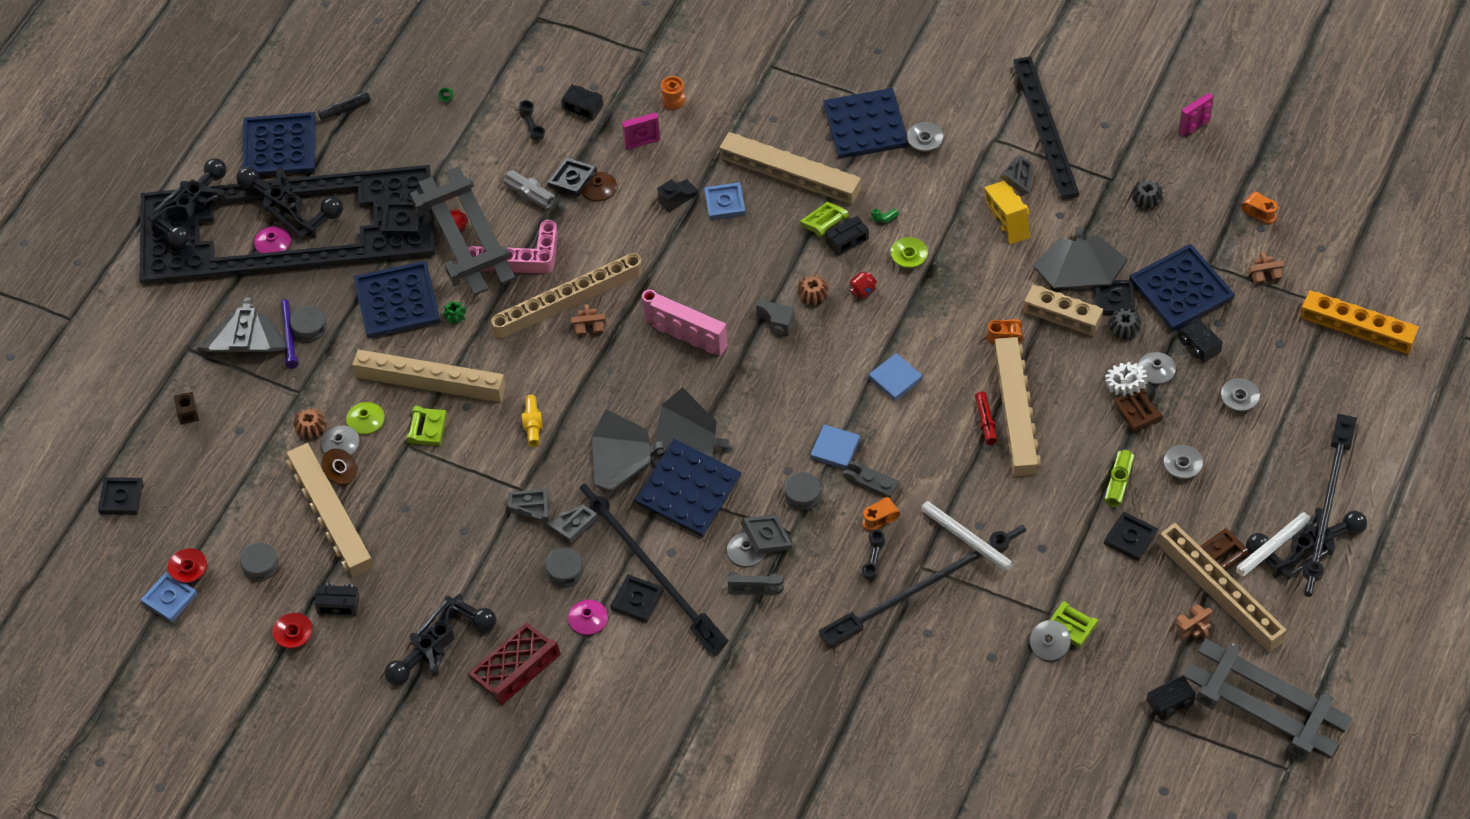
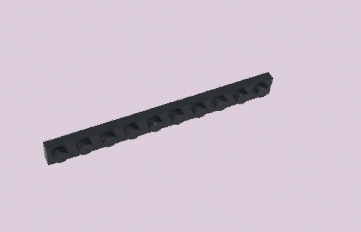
M1029 56L1014 59L1013 64L1060 199L1065 200L1079 197L1078 187L1032 58Z

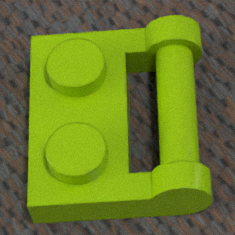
M826 202L802 219L800 223L803 228L815 232L817 236L821 237L825 234V231L836 223L847 219L849 214L844 208Z
M414 406L412 408L413 417L410 431L406 436V442L410 444L440 446L447 417L446 410L425 409L420 406ZM420 417H425L422 436L417 435Z
M1065 601L1061 603L1050 619L1063 624L1070 634V643L1079 648L1082 647L1099 623L1098 619L1084 615L1070 607L1069 603ZM1066 613V614L1070 615L1071 617H1073V618H1075V619L1081 621L1082 623L1086 624L1087 626L1085 627L1084 625H1082V624H1080V623L1074 621L1073 619H1071V618L1065 616L1064 614Z

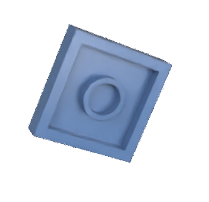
M740 182L704 187L709 220L746 215Z
M895 353L869 374V379L896 401L922 381L923 375Z
M824 424L810 457L813 460L847 470L860 441V435Z
M165 572L141 598V603L172 623L198 594L195 589L185 583L174 580L168 572Z

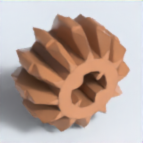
M810 274L809 278L803 276L802 281H799L797 294L801 302L806 301L807 305L813 303L816 306L817 302L823 304L824 299H827L829 285L826 283L825 278L820 279L819 275L813 277Z
M309 406L306 411L301 409L300 414H295V420H293V426L297 435H301L303 439L308 436L310 440L312 436L319 438V433H324V427L326 426L324 414L319 412L317 408L311 410Z

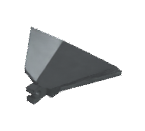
M1082 226L1075 227L1076 241L1060 238L1033 265L1053 289L1073 288V291L1090 290L1094 286L1111 285L1128 259L1099 235L1084 240Z
M244 298L243 307L237 308L234 314L222 322L197 347V350L208 352H270L287 349L286 341L267 316L253 308V304H251L252 298Z
M683 387L661 405L656 442L663 441L666 450L673 439L712 457L714 447L728 449L729 439L715 438L717 421ZM663 455L653 457L655 466H657Z
M605 409L592 435L595 485L601 489L614 491L652 462V456L664 455L666 447L663 441L655 442L651 446L647 429Z

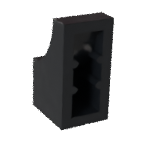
M671 179L657 188L658 202L669 213L698 195V190L687 179L678 183Z

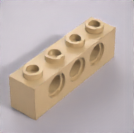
M1033 284L1024 301L1025 313L1093 337L1102 321L1103 308L1065 296L1059 292L1048 290L1042 286Z

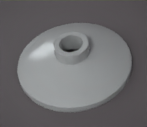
M920 122L908 130L907 141L916 150L932 151L941 145L943 132L933 123Z
M1148 353L1138 362V367L1143 366V369L1146 370L1147 381L1150 384H1165L1174 377L1176 372V365L1173 359L1164 353Z
M1232 379L1222 387L1221 399L1232 410L1248 411L1259 402V389L1253 382L1247 379Z
M336 426L325 433L321 446L324 453L330 449L338 448L352 456L357 451L360 440L353 428L349 426Z
M1174 446L1164 456L1165 469L1176 478H1192L1199 474L1203 466L1201 454L1191 446Z
M745 532L735 535L727 545L729 559L741 567L755 566L766 555V553L756 554Z
M1048 620L1041 622L1033 629L1030 636V645L1033 652L1043 660H1057L1063 657L1070 647V634L1067 628L1057 621ZM1047 636H1052L1053 638L1050 643L1046 642Z

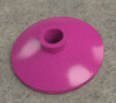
M278 226L264 228L256 235L254 240L255 248L259 253L286 251L291 244V237L288 231Z
M583 600L576 603L568 614V622L571 629L580 635H594L600 632L608 621L606 608L595 600Z

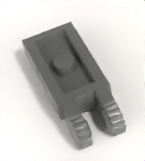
M850 461L848 465L853 471L845 470L843 472V476L856 483V485L890 499L899 486V480L863 466L856 461Z
M771 574L769 577L760 575H728V593L766 595L781 593L784 589V577L776 574Z

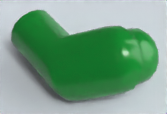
M895 208L887 213H881L879 209H874L871 211V218L875 222L888 223L898 217L899 213Z

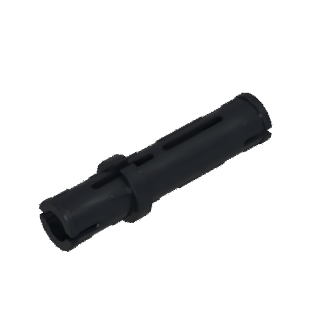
M364 91L341 102H334L331 106L317 112L321 121H324L335 115L340 116L342 112L369 102L371 98L369 93Z

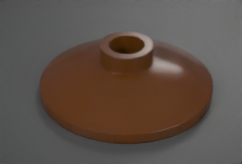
M597 172L582 191V194L591 201H605L615 194L617 189L616 180L606 172Z
M334 448L328 450L323 455L321 467L330 481L345 485L354 480L357 474V465L348 452Z

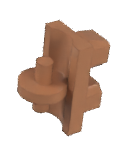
M1265 252L1259 254V259H1254L1255 265L1250 266V270H1247L1248 277H1252L1255 285L1266 281L1264 276L1266 273H1270L1271 281H1278L1282 279L1284 262L1283 260L1273 262L1272 256L1267 257Z
M586 304L585 310L578 311V317H571L572 328H574L576 336L586 335L585 326L592 325L594 334L604 333V324H606L605 313L597 314L596 309L589 310V306Z
M1197 604L1190 610L1192 619L1189 620L1184 614L1177 617L1175 624L1180 630L1179 637L1184 640L1192 634L1195 638L1198 636L1203 639L1209 636L1208 629L1211 628L1210 615L1213 611L1210 608L1204 609Z

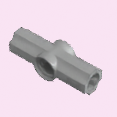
M509 170L503 180L504 184L515 190L524 201L529 202L531 200L544 209L552 207L555 195L543 189L534 178L527 179L515 171Z

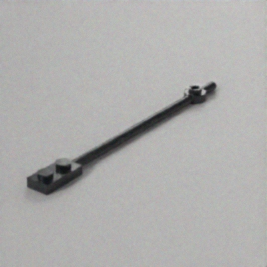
M1339 413L1337 415L1330 446L1335 447L1336 452L1312 561L1307 562L1303 568V576L1307 579L1304 595L1307 597L1313 595L1315 582L1323 577L1324 567L1320 563L1343 452L1344 450L1350 451L1357 417Z
M582 484L580 490L590 500V509L596 512L598 516H603L690 617L693 621L690 627L693 633L713 656L719 655L729 640L706 613H700L698 616L609 512L610 504L608 499L604 496H596L586 484Z
M1021 525L1008 533L1002 531L994 532L988 544L998 552H1004L1009 548L1010 540L1026 532V528L1024 525ZM976 550L859 616H856L852 611L820 629L819 635L829 649L863 631V622L983 555Z

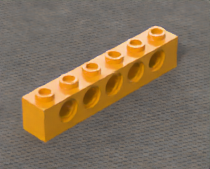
M1309 290L1300 315L1302 319L1408 355L1419 329V326L1412 323L1404 322Z

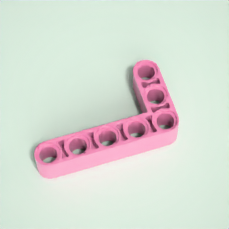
M545 220L541 223L537 249L507 248L510 257L506 259L513 272L546 274L554 269L558 242L556 223L552 220ZM468 247L472 257L485 252L483 247ZM493 266L481 270L496 272Z

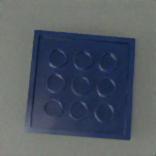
M893 88L823 100L838 159L909 147Z
M315 112L244 117L242 168L247 166L254 168L258 172L259 177L277 175V168L283 167L286 174L315 172Z
M1192 244L1129 276V280H1132L1134 287L1172 331L1233 300L1235 297L1233 291Z
M427 261L354 276L367 339L441 323Z
M673 439L636 497L635 503L704 537L742 476V472Z

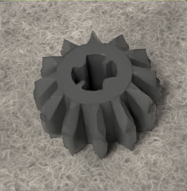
M1143 178L1142 182L1137 181L1132 188L1133 202H1136V206L1142 205L1143 210L1145 207L1150 209L1153 206L1158 207L1159 202L1163 199L1162 186H1159L1158 181L1153 183L1152 179L1146 181Z
M1121 308L1120 312L1115 311L1113 313V316L1109 319V329L1113 332V336L1119 335L1120 340L1123 337H1126L1127 340L1130 339V336L1136 337L1137 333L1141 330V319L1137 316V311L1131 313L1130 308L1127 311Z

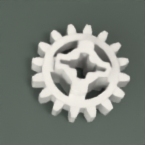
M1130 362L1126 365L1120 363L1119 367L1114 365L1113 370H1108V374L1105 375L1106 386L1110 392L1115 391V395L1122 393L1125 396L1129 393L1132 396L1133 392L1139 393L1140 388L1145 389V384L1148 383L1146 370L1143 369V366L1138 367L1137 363L1131 365Z

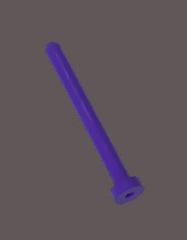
M283 299L281 304L287 349L285 365L287 368L292 369L296 368L299 362L294 352L289 301Z

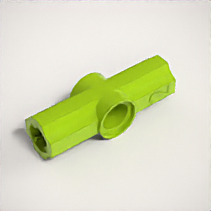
M1128 450L1118 451L1114 468L1111 471V478L1104 502L1111 507L1121 506L1125 489L1128 485V478L1134 460V454Z

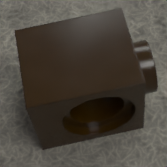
M193 392L174 396L180 425L199 421Z

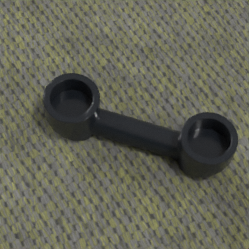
M528 100L521 101L519 114L528 124L531 131L530 138L533 140L543 139L545 129L541 126H536L532 118L534 104Z
M873 530L868 535L872 547L870 561L863 565L861 569L863 577L868 580L878 577L876 566L879 551L885 545L884 533L881 530Z

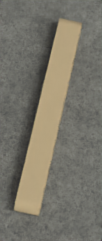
M635 253L628 254L494 315L491 319L493 334L498 338L507 337L637 278L642 273L641 257Z

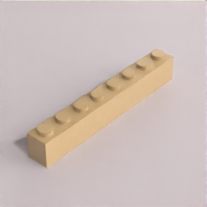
M728 132L719 147L720 159L850 205L853 204L861 190V178L854 174L845 173L839 169L825 166L822 163L808 160L805 157L791 154L788 151H782L773 146L759 143L756 140L742 137L739 134Z
M1018 337L995 339L994 352L1013 476L1037 475V467H1041L1040 455H1036L1038 441L1033 437L1036 433L1035 423H1031L1033 410L1032 407L1028 406V403H1030V392L1026 391L1028 379L1027 375L1024 376L1023 371H1025V360H1021L1023 347L1022 344L1018 343Z
M357 350L352 364L355 378L500 403L506 388L504 374L364 350Z
M306 443L288 451L287 456L289 460L286 461L290 471L294 470L295 481L298 486L302 485L303 489L301 491L305 499H310V508L313 514H318L317 520L320 527H325L327 540L329 543H334L333 550L337 558H342L341 564L344 571H349L353 578L373 569L371 556L309 444Z
M1176 523L1160 533L1158 546L1265 650L1270 653L1284 642L1287 629Z

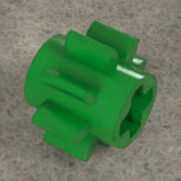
M451 301L448 305L444 306L443 317L448 320V324H458L465 320L466 308L462 307L461 302Z

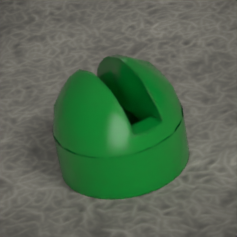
M444 87L439 90L438 96L441 101L447 102L452 100L454 92L451 88ZM444 93H449L450 96H444Z

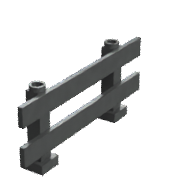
M458 166L446 171L450 183L437 187L433 177L420 181L419 185L423 194L419 195L417 190L411 192L412 203L419 217L426 214V208L431 207L458 261L457 264H453L452 260L445 262L446 272L453 287L460 285V279L465 277L474 296L487 291L488 287L480 271L493 266L502 284L516 279L506 259L510 257L506 246H499L471 190L474 187L471 177L467 178L464 176L461 168ZM458 196L485 250L484 253L472 257L445 203L446 200Z
M1205 638L1198 653L1219 665L1212 675L1191 663L1183 678L1201 687L1195 701L1213 710L1219 698L1224 699L1293 737L1294 739L1287 751L1305 761L1312 749L1330 758L1333 756L1339 743L1320 734L1317 730L1322 721H1325L1345 732L1352 717L1331 707L1334 700L1331 695L1323 693L1320 699H1317L1239 657L1238 655L1241 652L1239 645L1231 643L1226 650ZM1230 670L1310 713L1311 716L1306 725L1225 682Z

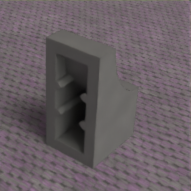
M758 299L756 316L763 318L770 324V332L789 336L795 319L794 307Z

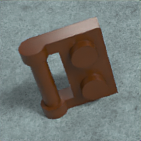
M1140 388L1139 393L1133 392L1132 396L1127 393L1125 396L1114 399L1115 407L1133 432L1152 423H1159L1164 418L1161 412L1155 409L1146 396V391ZM1136 399H1138V400L1140 399V401L1142 402V404L1145 406V408H1146L1147 411L1149 412V414H1150L1149 416H1147V414H1146L1145 411L1142 409V407L1140 406V404L1137 402Z
M1227 528L1200 546L1216 562L1235 548L1237 552L1219 564L1224 570L1241 558L1245 559L1250 555L1248 549Z

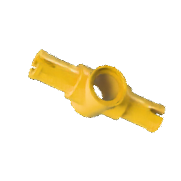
M528 395L525 397L526 410L522 413L523 430L528 434V445L530 447H537L540 445L539 432L543 429L542 414L537 409L536 396Z

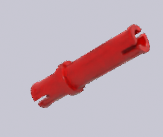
M980 391L975 394L981 420L980 428L984 432L986 444L993 445L998 441L995 433L996 424L992 420L987 394Z

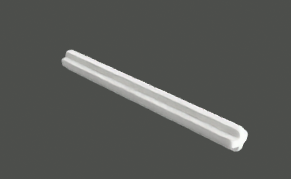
M928 501L922 505V512L1005 571L1011 568V560Z
M1303 512L1241 562L1237 566L1236 573L1240 574V576H1245L1308 524L1311 518L1310 515Z

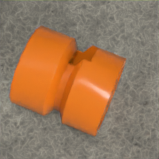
M669 76L663 79L661 82L663 106L670 110L681 108L685 103L682 79L676 76Z

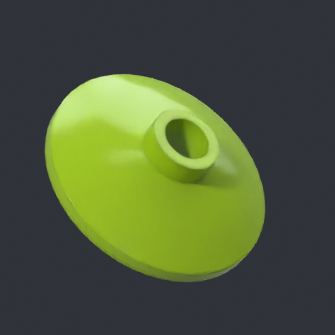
M914 237L901 238L891 247L893 261L904 268L918 267L925 262L928 256V249L925 243Z
M362 402L349 410L346 422L357 434L368 435L381 428L385 417L382 408L377 404Z

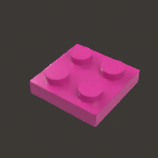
M1207 93L1181 110L1178 133L1182 137L1193 133L1198 127L1206 125L1210 121L1213 95Z
M656 112L622 122L626 150L660 141L659 118Z

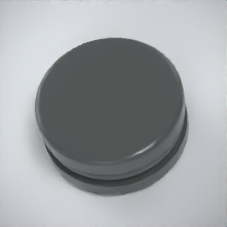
M301 307L292 314L290 319L292 332L300 341H316L326 332L327 325L324 314L317 307Z
M799 472L787 479L785 483V499L792 508L809 510L818 504L821 498V485L814 475Z
M253 543L247 546L240 556L242 570L245 576L251 580H267L278 569L279 562L276 552L267 543Z
M569 548L553 551L546 560L548 579L559 587H569L576 584L583 575L580 555Z

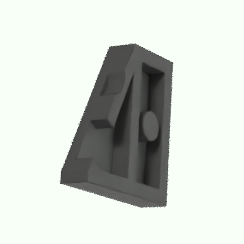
M1019 155L1000 174V178L1025 195L1029 193L1033 164L1022 155Z
M547 489L508 492L509 512L549 522Z
M581 505L571 511L561 513V517L552 521L549 519V522H544V524L568 542L573 543L598 519V515L585 505Z

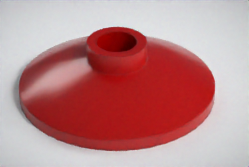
M186 548L176 552L168 562L170 576L181 583H190L198 580L207 569L205 555L193 548Z
M288 613L281 616L275 622L272 633L278 645L293 649L308 642L312 636L313 627L307 616L301 613Z

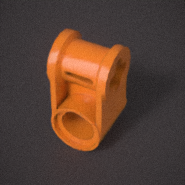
M1253 191L1241 204V209L1247 215L1265 224H1272L1277 218L1275 212L1278 209V204L1259 192Z
M1018 319L990 321L987 328V341L995 344V339L1012 338L1015 336L1018 337V343H1021L1024 339L1021 333L1022 322Z
M885 497L864 509L862 526L867 531L877 530L897 520L901 513L889 497Z

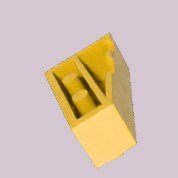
M1005 181L984 187L986 203L994 218L1000 219L1002 232L1006 231L1008 233L1007 241L1011 245L1030 238L1029 208L1026 204L1022 203L1020 196L1014 193L1013 188L1008 186Z

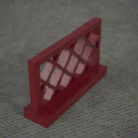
M526 622L469 671L468 675L492 694L500 705H503L559 657L561 653L556 641L553 639L549 640ZM527 630L532 633V638L521 639V636ZM531 643L530 650H521V644ZM535 643H545L540 649H534ZM510 645H517V651H507V648ZM530 655V658L526 661L520 662V656ZM516 656V662L506 663V657ZM502 657V663L492 664L495 658ZM505 668H516L511 674L505 675ZM502 669L501 675L491 676V670ZM482 670H488L487 676L478 677L476 675ZM501 680V683L494 689L490 686V681Z

